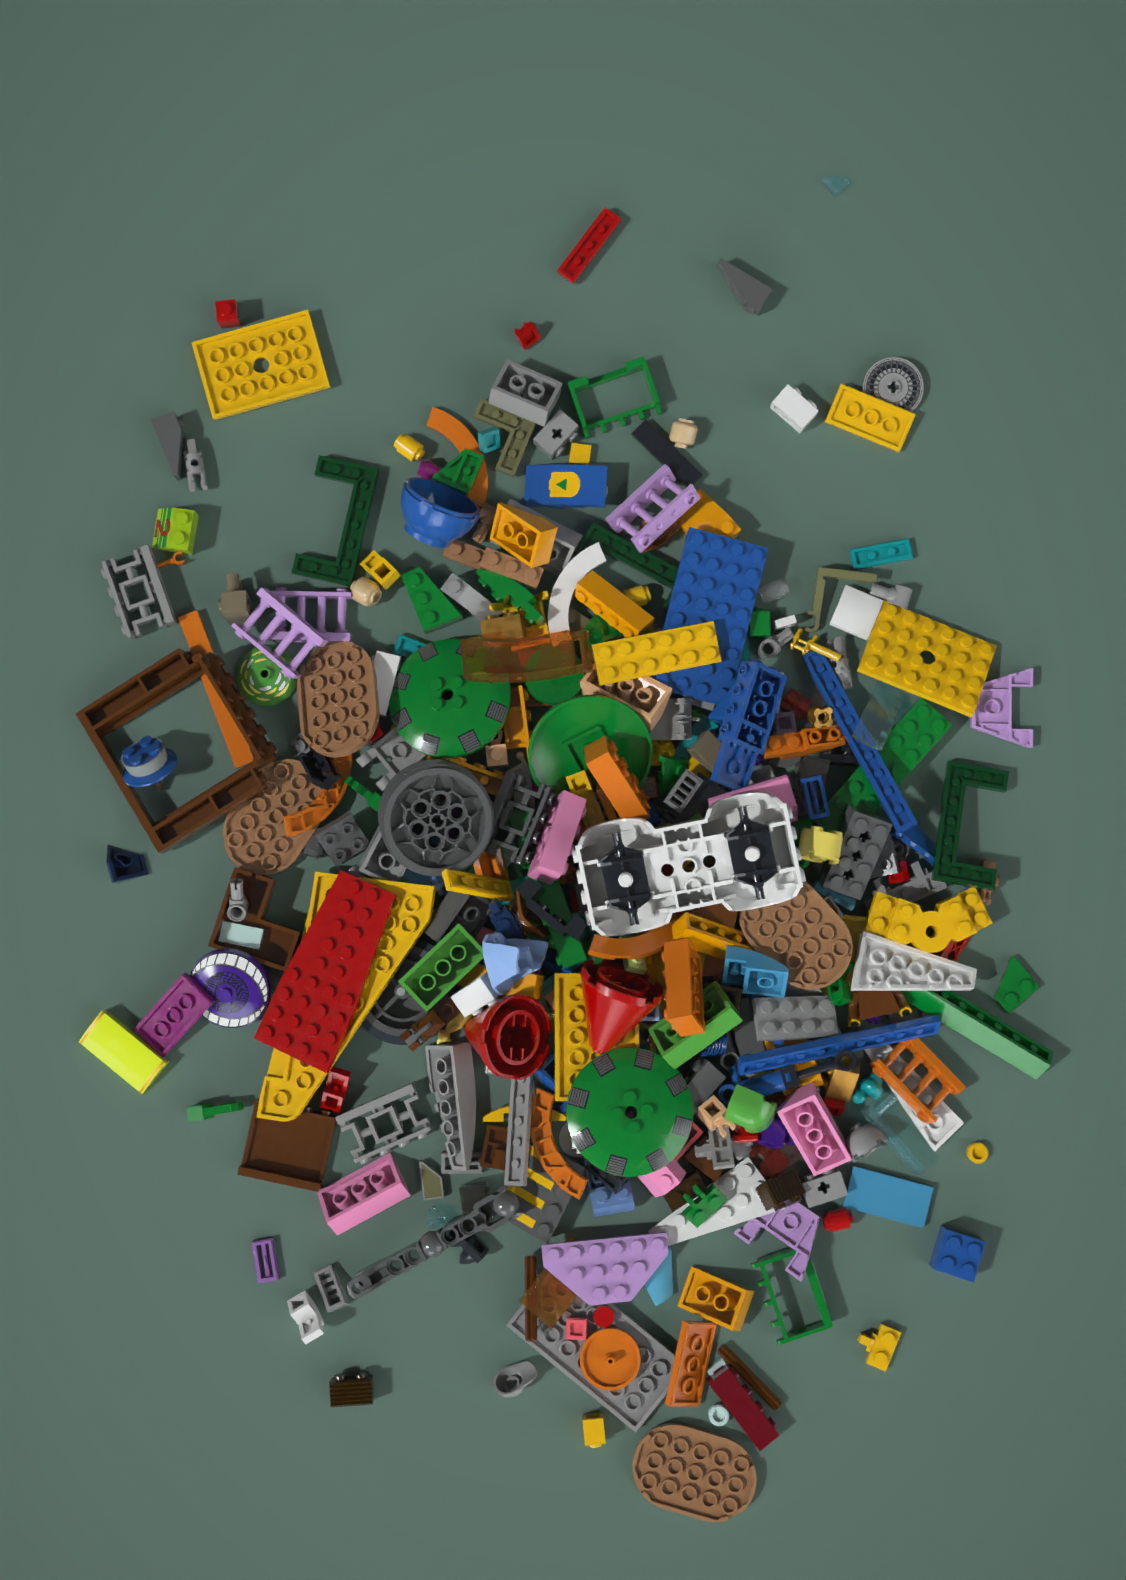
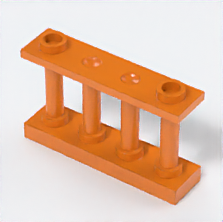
M919 1038L899 1042L883 1061L876 1059L869 1063L873 1068V1072L878 1077L883 1078L917 1113L916 1116L920 1121L927 1124L938 1120L932 1112L949 1093L953 1095L958 1094L966 1088ZM905 1048L909 1049L914 1054V1058L896 1077L888 1067ZM921 1063L928 1069V1073L910 1091L903 1082ZM934 1078L938 1079L943 1084V1088L925 1106L918 1099V1096Z

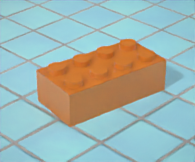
M605 735L585 746L586 765L621 818L634 817L645 820L650 818L649 809H651V806L648 802L649 796L644 789L641 790L637 785L639 781L634 773L630 774L627 768L629 766L623 756L619 757L617 754L618 748L614 741H609Z
M688 938L664 942V951H662L661 955L665 964V970L662 971L663 980L666 983V989H663V996L667 1006L664 1009L665 1019L669 1021L672 1029L676 1030L680 1037L705 1033L701 956Z

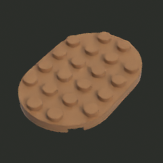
M333 641L327 643L324 647L314 650L310 654V659L305 665H302L299 674H301L300 678L297 679L299 721L302 736L312 749L327 757H344L361 749L371 739L379 721L377 678L374 662L363 648L350 641Z
M294 759L274 761L258 770V772L261 771L267 780L265 783L267 789L229 812L223 825L225 850L230 859L241 869L260 875L276 874L287 869L297 860L304 850L306 843L322 823L321 821L318 825L305 832L287 837L283 817L299 812L307 807L323 789L311 783L301 761Z
M806 881L802 882L803 887L793 899L771 906L740 911V926L747 941L758 953L778 961L789 969L787 983L801 989L824 988L837 981L848 968L853 950L850 932L843 920Z
M665 1423L649 1430L638 1442L633 1454L632 1471L635 1483L644 1498L659 1508L706 1522H724L738 1513L741 1514L748 1507L754 1496L757 1478L753 1461L746 1449L729 1437L682 1423Z

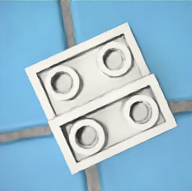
M845 585L829 625L867 640L883 600Z

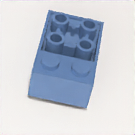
M584 1158L585 1167H586V1164H587L588 1160H587L586 1158ZM586 1169L594 1217L635 1210L629 1177L624 1182L622 1190L615 1194Z

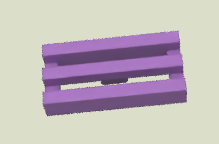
M273 1237L252 1241L258 1283L279 1280ZM266 1244L269 1245L273 1276L270 1274ZM258 1245H261L265 1278L262 1276Z

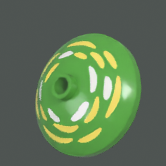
M266 645L272 651H274L277 648L275 646ZM257 647L244 655L238 665L236 674L238 687L244 696L252 703L260 706H275L287 700L294 692L298 678H287L282 674V668ZM285 651L280 656L288 664L293 660ZM263 671H268L266 678L262 677Z

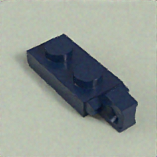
M497 898L488 901V906L491 910V913H489L490 920L498 933L500 932L506 939H527L510 908H507L506 905L501 907Z

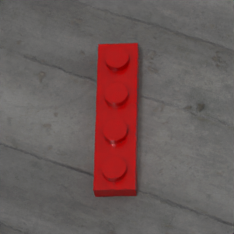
M605 207L558 268L557 273L574 284L619 225L621 218Z

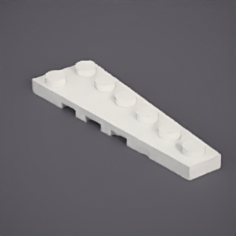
M889 1044L864 1049L871 1061L876 1059L883 1061L893 1050ZM898 1056L888 1068L897 1077L908 1064ZM913 1071L903 1084L912 1091L922 1079ZM887 1083L933 1151H936L964 1124L943 1101L932 1112L938 1119L936 1122L927 1124L920 1121L916 1116L917 1113ZM927 1086L918 1096V1099L927 1106L937 1094Z

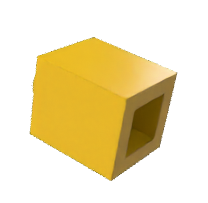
M603 1412L582 1414L585 1446L589 1445L591 1448L601 1447L602 1444H606Z

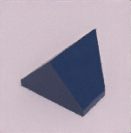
M108 845L106 864L112 883H122L149 874L144 855H138Z

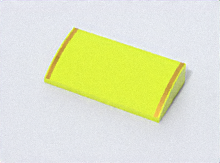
M102 1010L79 1041L81 1045L141 1094L146 1091L169 1062L107 1010Z

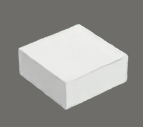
M795 615L775 620L773 622L774 630L778 631L794 626L797 623Z

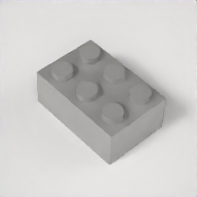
M507 359L491 388L489 404L544 427L559 399L563 383Z

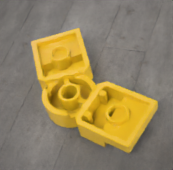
M969 887L937 903L934 911L923 912L917 904L876 891L863 931L904 945L911 942L912 946L927 953H935L943 950L950 940L959 942L992 924V921L976 888ZM928 926H930L933 929V934L931 937H928L926 935V929Z

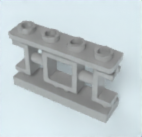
M144 545L139 550H133L136 558L133 562L118 566L115 558L101 561L103 565L100 568L101 573L109 583L107 587L108 593L111 598H114L116 603L114 606L117 617H121L123 623L120 625L122 633L131 640L143 636L140 626L157 620L159 627L162 629L166 626L171 627L178 624L160 570L157 567L153 550L149 545ZM141 557L144 558L151 581L146 574L136 577L134 568L144 565ZM112 567L116 574L125 571L129 580L119 583L121 592L116 583ZM144 582L149 599L132 604L126 588ZM155 594L164 619L159 612L152 615L149 614L147 606L157 603ZM124 605H126L129 612L139 609L141 613V619L132 621L134 630Z
M414 1082L338 1114L335 1117L342 1132L352 1128L359 1147L350 1151L351 1155H353L354 1163L359 1161L361 1164L367 1163L372 1160V1156L375 1154L385 1155L392 1151L391 1147L398 1145L400 1148L411 1143L410 1139L416 1136L418 1139L430 1135L429 1131L432 1130V1125L428 1117L418 1120L410 1103L419 1099ZM410 1094L411 1097L404 1099L406 1111L397 1114L394 1105L385 1108V1104ZM372 1110V1114L365 1117L369 1127L359 1131L355 1121L347 1124L346 1121ZM390 1111L398 1130L380 1137L373 1118ZM411 1118L414 1127L423 1124L424 1127L398 1138L397 1135L404 1133L402 1121ZM373 1135L376 1144L385 1141L386 1144L360 1155L359 1152L366 1149L363 1138Z

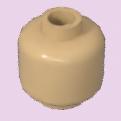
M678 418V421L672 423L669 439L675 442V447L686 449L687 445H694L698 427L694 424V421Z
M361 577L353 581L350 587L352 599L367 607L377 604L382 595L379 584L367 577Z

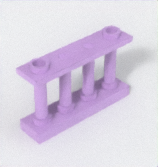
M665 464L605 518L616 534H619L623 529L633 536L631 541L640 553L700 499L692 484L685 489L676 484L675 476ZM667 488L678 495L670 503L660 497ZM652 502H655L663 509L655 517L645 510ZM638 515L648 522L640 531L630 524Z
M261 587L256 593L261 597L256 609L243 625L233 623L231 626L236 630L235 634L243 640L246 638L282 668L281 672L287 678H300L301 674L296 671V668L313 647H317V645L324 647L329 640L269 589ZM271 606L276 610V616L259 638H257L249 630L265 609ZM287 619L292 624V629L277 648L272 651L264 643L279 624ZM298 633L305 634L308 637L306 644L290 664L286 663L280 656Z
M278 587L275 588V591H271L284 603L285 598L297 599V614L304 620L305 599H318L316 630L329 640L327 643L333 641L352 642L351 633H347V630H345L346 600H353L352 593L348 592V589H336V592L287 591V588ZM326 599H338L337 629L335 633L327 632L325 629ZM284 621L279 624L268 638L270 642H281L288 634L284 628ZM298 633L291 643H306L308 637L303 633Z

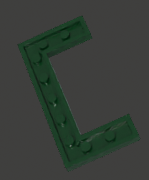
M319 455L315 470L316 477L354 486L336 562L296 553L292 574L351 587L379 473L378 468Z
M592 523L574 557L589 546L599 542L603 553L673 590L678 568L649 552L641 554L634 544ZM672 590L653 623L654 626L663 630Z
M947 761L931 880L989 891L995 890L997 869L956 862L966 786L1005 793L1007 791L1009 771Z

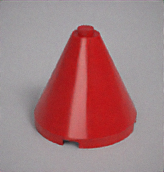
M589 960L583 964L580 973L589 1045L594 1052L604 1054V1052H609L661 1003L664 995L663 987L658 982H655V985L648 982L649 975L647 974L642 975L625 971L624 965L621 963L602 960L600 965H593L594 960Z
M519 994L505 996L471 1018L464 1027L465 1036L489 1070L496 1076L504 1079L521 1080L529 1077L539 1069L549 1051L550 1044H547L548 1032H551L549 1017L544 1007L530 996Z

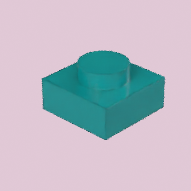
M491 427L478 432L480 452L485 454L501 448L498 428Z

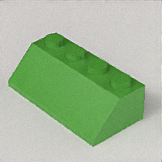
M458 923L398 982L428 1012L484 958L482 945Z
M717 981L703 989L705 1033L680 1037L676 1030L672 1029L669 1021H666L665 1017L648 1029L661 1056L674 1069L743 1021L736 1007Z

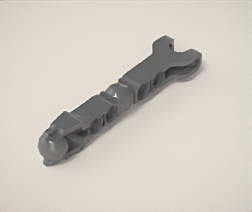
M503 1185L496 1191L478 1199L473 1206V1210L448 1223L443 1230L440 1228L438 1231H428L417 1242L360 1270L347 1285L349 1295L356 1299L361 1298L382 1284L418 1265L422 1259L425 1261L428 1257H438L449 1246L462 1241L478 1231L492 1232L508 1221L520 1217L522 1211L518 1210L519 1201L517 1196L507 1191L508 1186ZM493 1200V1209L501 1218L494 1222H489L486 1220V1214L481 1211V1206ZM467 1219L472 1220L474 1228H467L464 1221ZM446 1230H453L456 1233V1238H449ZM410 1250L418 1251L419 1258H413L410 1255ZM392 1260H398L401 1263V1268H395L392 1265ZM355 1284L356 1288L361 1292L355 1291L353 1285Z

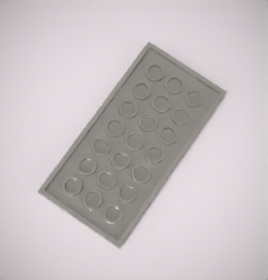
M549 1271L537 1284V1341L528 1342L525 1340V1301L506 1323L508 1328L635 1433L667 1394L675 1354L614 1303L588 1305ZM600 1305L610 1306L614 1312V1321L608 1327H617L625 1330L634 1338L639 1347L641 1357L640 1368L633 1381L618 1390H603L592 1385L584 1376L580 1366V1350L585 1340L565 1339L566 1316L587 1317V1338L595 1330L603 1328L594 1322V1310Z

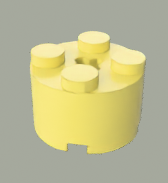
M811 826V829H802L798 846L801 859L816 863L829 860L828 864H839L843 841L842 832H823L824 828L818 826Z

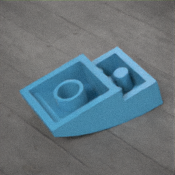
M726 946L722 984L742 986V993L785 997L789 974L787 967L761 953L745 948Z

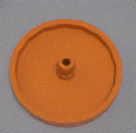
M604 1327L595 1330L586 1338L580 1350V1366L584 1376L592 1385L603 1390H618L627 1386L636 1377L640 1368L641 1357L636 1341L628 1332L617 1327Z

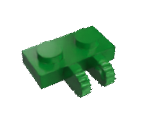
M713 1183L705 1191L695 1184L692 1188L699 1195L695 1200L687 1193L683 1195V1198L690 1205L682 1213L696 1228L728 1200Z

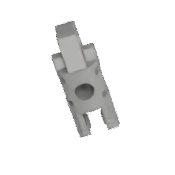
M188 439V451H183L187 469L189 491H195L193 478L201 477L202 489L208 490L202 450L196 449L195 439Z
M839 636L834 641L833 639L826 641V647L842 655L839 662L829 658L832 670L845 690L852 687L851 669L843 638Z

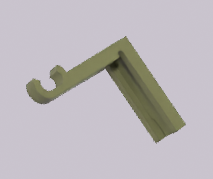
M824 567L816 568L812 610L806 612L807 615L815 617L814 627L811 629L807 627L804 631L812 633L819 628L825 580L823 578L874 583L877 581V574Z

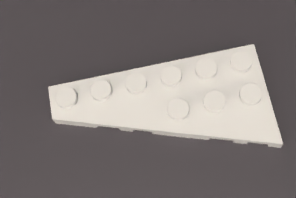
M862 931L859 936L850 991H971L975 988L977 969Z
M747 1157L713 1183L728 1200L698 1228L682 1213L690 1205L686 1203L648 1232H666L667 1243L670 1246L773 1213L775 1210L773 1208L766 1211L759 1195H757L755 1188L765 1182V1179L749 1157Z

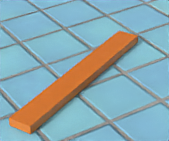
M195 610L178 617L192 656L197 653L202 656L209 652L214 654L199 612ZM203 674L200 677L235 768L238 769L252 762L254 755L207 675Z

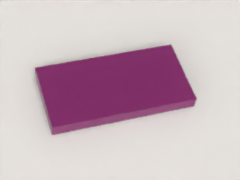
M184 972L138 1023L134 1030L163 1058L215 1000L194 979Z

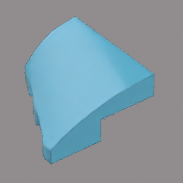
M818 880L812 886L816 892L825 897L830 895L834 902L850 911L855 907L856 898L824 888Z
M668 1247L669 1254L644 1284L655 1306L663 1303L673 1295L672 1251L670 1247Z

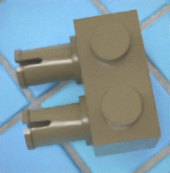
M229 573L226 575L227 591L221 592V599H218L219 612H222L223 618H226L229 625L233 623L244 624L253 612V603L246 590H243V582L239 580V574Z

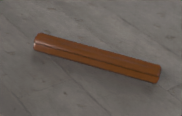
M525 1256V1340L532 1342L537 1341L536 1256Z
M726 1344L718 1348V1354L731 1367L733 1366L745 1382L773 1410H777L781 1406V1400Z

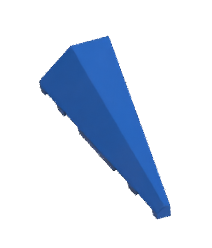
M917 825L899 834L893 826L894 831L892 835L923 855L922 859L933 866L936 844Z

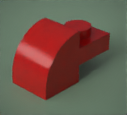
M334 1066L331 1068L326 1087L323 1091L320 1103L321 1108L340 1113L350 1083V1071Z

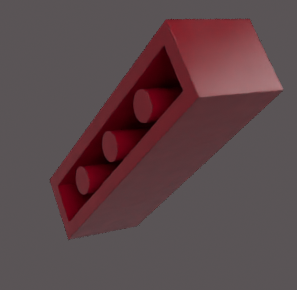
M726 1364L722 1365L713 1375L706 1378V1381L757 1449L761 1451L780 1436L775 1430L778 1426L771 1416L767 1419L763 1414L765 1408L759 1400L754 1402L750 1397L753 1393L746 1383L740 1384L737 1380L740 1375L733 1366L729 1369Z

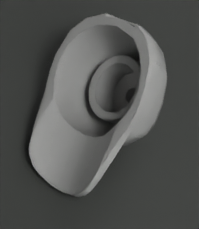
M525 1361L501 1369L497 1372L493 1381L496 1393L507 1398L520 1395L526 1385L537 1377L536 1368L532 1363Z

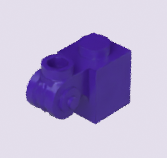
M776 1115L770 1126L758 1133V1141H755L772 1149L782 1148L784 1142L789 1146L796 1145L781 1118Z

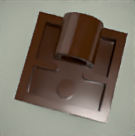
M487 1124L480 1166L505 1171L508 1128Z

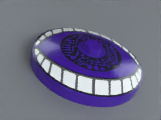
M217 949L205 954L195 964L189 975L215 1000L202 1016L211 1023L221 1027L239 1028L253 1023L263 1014L270 1001L271 984L264 967L254 957L237 949Z

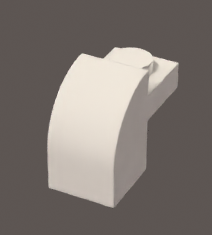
M306 1291L287 1300L290 1315L298 1324L301 1339L305 1344L324 1334L322 1328L324 1325L323 1318Z

